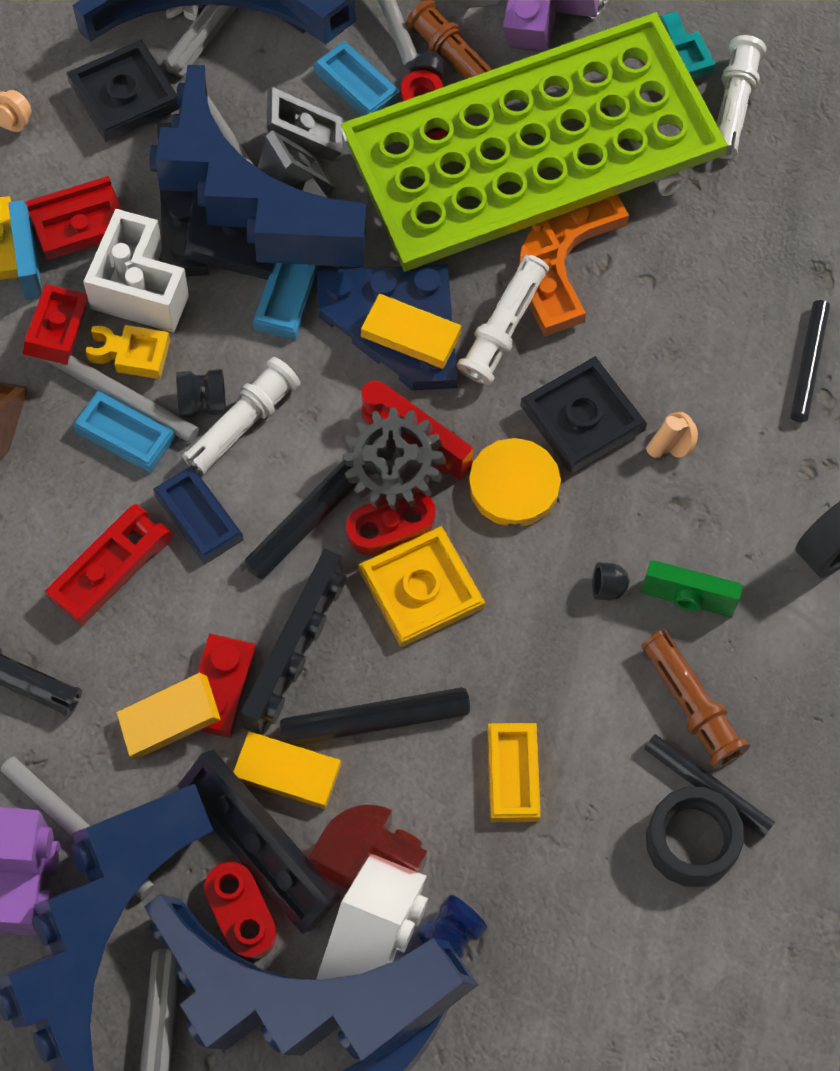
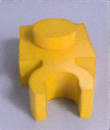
M125 325L122 336L114 335L105 326L92 327L93 340L105 342L106 344L101 348L86 347L85 352L88 361L94 364H105L115 360L114 365L118 373L161 379L170 345L169 332Z

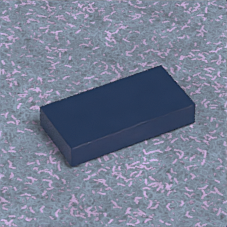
M192 465L153 489L159 503L204 565L244 541L242 532Z

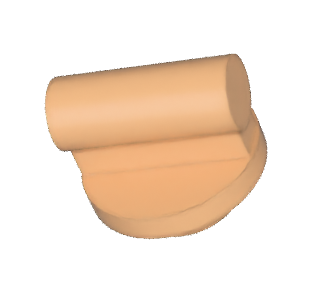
M671 413L666 417L660 429L651 439L646 450L654 458H660L664 453L669 452L677 458L687 457L692 454L696 447L698 439L697 427L686 413Z

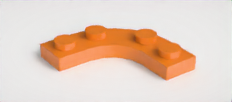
M618 194L532 225V229L521 249L520 263L524 255L527 254L528 256L533 255L540 258L549 266L548 273L538 286L535 295L528 305L544 337L585 322L586 312L567 277L564 265L565 258L576 245L583 241L628 224L629 214Z

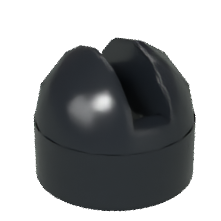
M426 50L415 56L410 73L417 70H427L436 74L442 81L445 65L442 57L437 52Z
M598 562L595 565L592 578L594 598L596 600H615L620 598L629 586L630 579L627 571L614 563Z

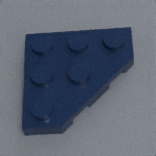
M448 264L422 265L404 272L402 266L316 270L318 311L321 320L330 327L336 326L352 339L353 345L376 363L382 362L399 375V381L412 391L457 388L455 347L444 369L361 337V328L379 293L452 321Z

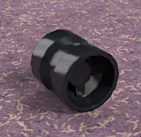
M223 369L208 370L205 375H195L191 371L177 372V399L180 417H192L199 411H208L211 415H223L226 413ZM202 387H205V399L202 396Z

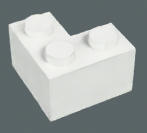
M115 209L83 282L90 309L174 333L189 298L185 269L158 261L162 253L158 220Z
M370 854L341 902L316 980L362 974L393 962L397 950L405 952L414 927H418L429 898L421 895L427 876Z

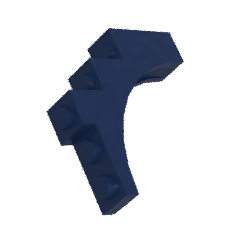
M79 0L72 5L79 33L89 42L120 24L148 13L179 6L213 4L244 7L277 16L301 27L325 45L356 22L355 0Z
M187 65L185 82H178L177 107L181 109L180 114H173L172 128L160 127L158 145H151L150 171L157 172L159 189L192 192L198 190V207L206 208L207 226L247 227V243L255 244L256 262L364 267L366 203L330 199L298 190L268 176L244 159L226 140L211 115L208 105L205 65Z
M195 784L71 833L75 842L71 846L73 859L78 869L82 873H87L89 881L34 904L37 916L33 919L36 933L44 946H50L52 953L0 976V1014L5 1021L11 1020L14 1028L28 1027L35 1023L37 1032L33 1033L35 1048L43 1062H50L53 1071H94L90 1023L94 984L106 943L125 906L149 875L179 849L213 831Z
M160 894L144 906L153 920L150 924L153 935L165 948H170L179 963L176 965V972L179 978L189 989L196 991L180 1005L188 1017L186 1027L190 1035L199 1045L206 1048L229 1049L263 1022L264 1025L261 1026V1032L267 1043L276 1052H282L283 1055L303 1056L340 1027L342 1030L338 1032L339 1040L353 1058H360L361 1061L380 1062L478 986L450 942L437 938L430 939L399 960L362 974L325 980L295 979L265 971L232 953L202 927L182 899Z

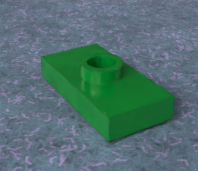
M653 560L649 563L641 594L671 601L675 606L686 611L705 610L732 618L740 600L743 585L738 582Z

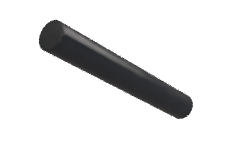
M816 300L812 304L790 418L796 422H806L809 418L830 310V304L823 300Z
M654 734L645 746L644 750L694 787H706L722 794L735 806L742 822L763 838L775 824V821L657 734Z

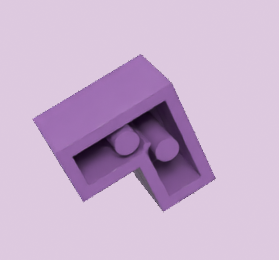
M508 0L503 24L508 47L539 51L549 50L556 13L597 17L600 0Z
M0 807V933L38 936L33 922L34 917L37 916L34 904L53 897L52 891L47 890L49 872H56L58 869L60 842L54 841L52 828L48 827L39 810Z

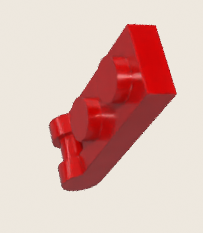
M370 381L363 386L361 392L362 418L367 424L371 425L374 423L372 419V412L377 411L382 419H386L389 417L391 407H396L400 418L404 419L405 415L412 410L417 416V425L427 419L433 428L430 435L438 434L443 444L434 451L443 453L445 463L436 465L434 468L443 474L450 473L460 481L471 470L474 450L472 446L384 383ZM404 433L408 444H417L418 447H423L414 436Z
M138 504L130 506L45 590L47 598L82 627L153 554L159 553L167 546L172 538V532L162 523L155 525L148 519L149 513ZM137 533L142 538L136 544H133L127 539L130 534Z

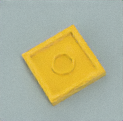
M442 526L359 564V572L401 648L485 609L484 599Z

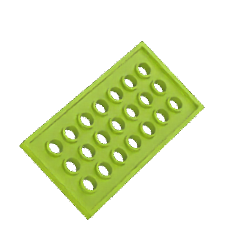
M657 12L341 123L342 135L404 272L726 155L728 148L727 142ZM629 58H636L642 60L645 66L639 69H631L625 66L623 62ZM589 72H598L605 75L606 79L600 83H591L584 76ZM556 85L566 89L567 93L561 97H551L546 94L545 90L550 86ZM646 91H654L660 93L663 99L651 103L642 99L640 95ZM518 99L525 102L528 106L522 111H511L505 104L511 100ZM607 105H615L624 112L619 116L610 117L605 115L601 109ZM477 113L486 116L488 121L482 125L474 126L467 123L465 119L469 115ZM576 119L581 121L584 127L577 131H569L561 124L565 120ZM665 124H671L678 127L681 132L676 136L669 137L661 134L658 128ZM432 128H442L448 132V135L440 140H432L425 134ZM529 133H536L545 140L539 145H528L522 141V137ZM631 138L638 141L641 147L634 151H627L622 149L618 143L623 139ZM393 142H402L408 146V149L401 154H391L385 150ZM496 147L505 154L497 160H489L481 153L487 148ZM584 153H593L598 155L601 161L596 165H585L578 158ZM453 161L461 163L465 167L458 174H447L441 169L444 164ZM553 167L561 172V176L554 180H546L538 172L543 168ZM409 176H418L424 180L423 185L416 189L405 188L401 182ZM511 181L519 184L521 190L516 194L507 195L502 193L498 187L504 182ZM465 196H474L481 201V204L474 209H464L458 205V201ZM430 210L437 212L441 217L433 224H424L417 219V216L424 211Z

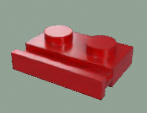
M109 176L25 201L46 261L100 245L115 209L122 210Z

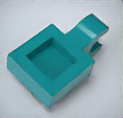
M676 11L661 15L660 19L692 79L695 80L713 74L716 64L699 31L687 34Z

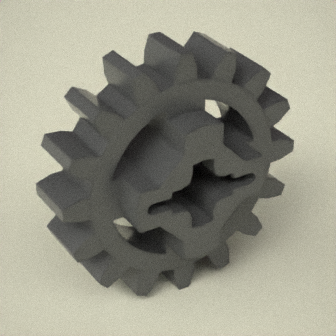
M391 407L389 417L386 419H382L380 414L374 411L372 412L373 424L367 426L361 421L356 424L361 433L359 438L347 436L346 438L347 444L354 451L342 455L344 463L347 466L353 467L345 473V476L349 483H358L354 490L360 498L371 493L370 502L376 508L382 504L384 499H387L392 511H397L399 500L405 499L411 507L416 506L414 495L420 492L429 497L432 493L427 486L428 481L440 482L442 479L440 472L434 468L436 465L445 463L443 453L434 451L443 445L438 434L430 435L433 428L427 419L417 425V416L412 410L405 415L404 419L400 418L396 407ZM404 433L414 436L423 447H418L417 444H408ZM396 446L402 457L396 458L395 465L392 466L391 471L386 461L392 460ZM366 470H370L371 474H381L383 486L373 482L367 476ZM414 473H417L412 480L405 483Z

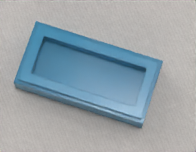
M343 41L314 62V73L361 116L395 105L401 100V91L346 41Z
M24 200L8 202L19 281L26 300L40 298L42 287L33 224L28 207Z
M274 263L253 320L254 330L296 340L317 280L316 270H320L321 265Z
M97 391L73 424L75 433L150 474L176 439L173 430L100 391Z

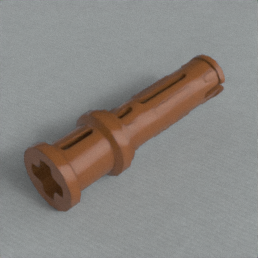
M424 0L410 12L406 20L407 28L411 32H418L429 43L428 49L437 52L448 60L465 79L492 70L461 38L460 27L454 22L449 23L437 11L438 5L434 0Z
M658 631L648 637L642 643L641 648L653 662L671 693L683 708L688 717L686 722L688 725L687 729L691 735H697L711 756L709 763L712 768H722L741 757L750 748V744L745 738H739L725 717L728 712L725 706L719 702H713L686 659L676 647L668 631Z

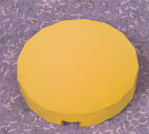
M518 438L498 440L482 449L472 463L469 476L470 495L474 505L483 516L496 524L504 526L509 524H521L520 526L532 525L546 517L557 502L561 482L558 465L549 452L532 441Z

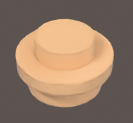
M15 90L0 92V126L13 132L22 131L28 125L29 118L32 115L29 102L21 93Z

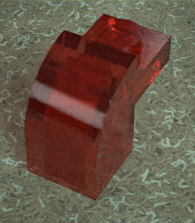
M359 805L341 812L330 821L311 852L309 860L322 876L349 890L370 854L422 873L427 861V850L421 848L422 842L417 837L400 829H397L395 833L388 831L392 825V810L378 805Z

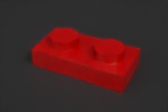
M45 284L24 340L23 355L68 365L87 309V294Z
M209 633L198 673L208 677L221 720L199 731L232 738L256 654V645L254 643Z

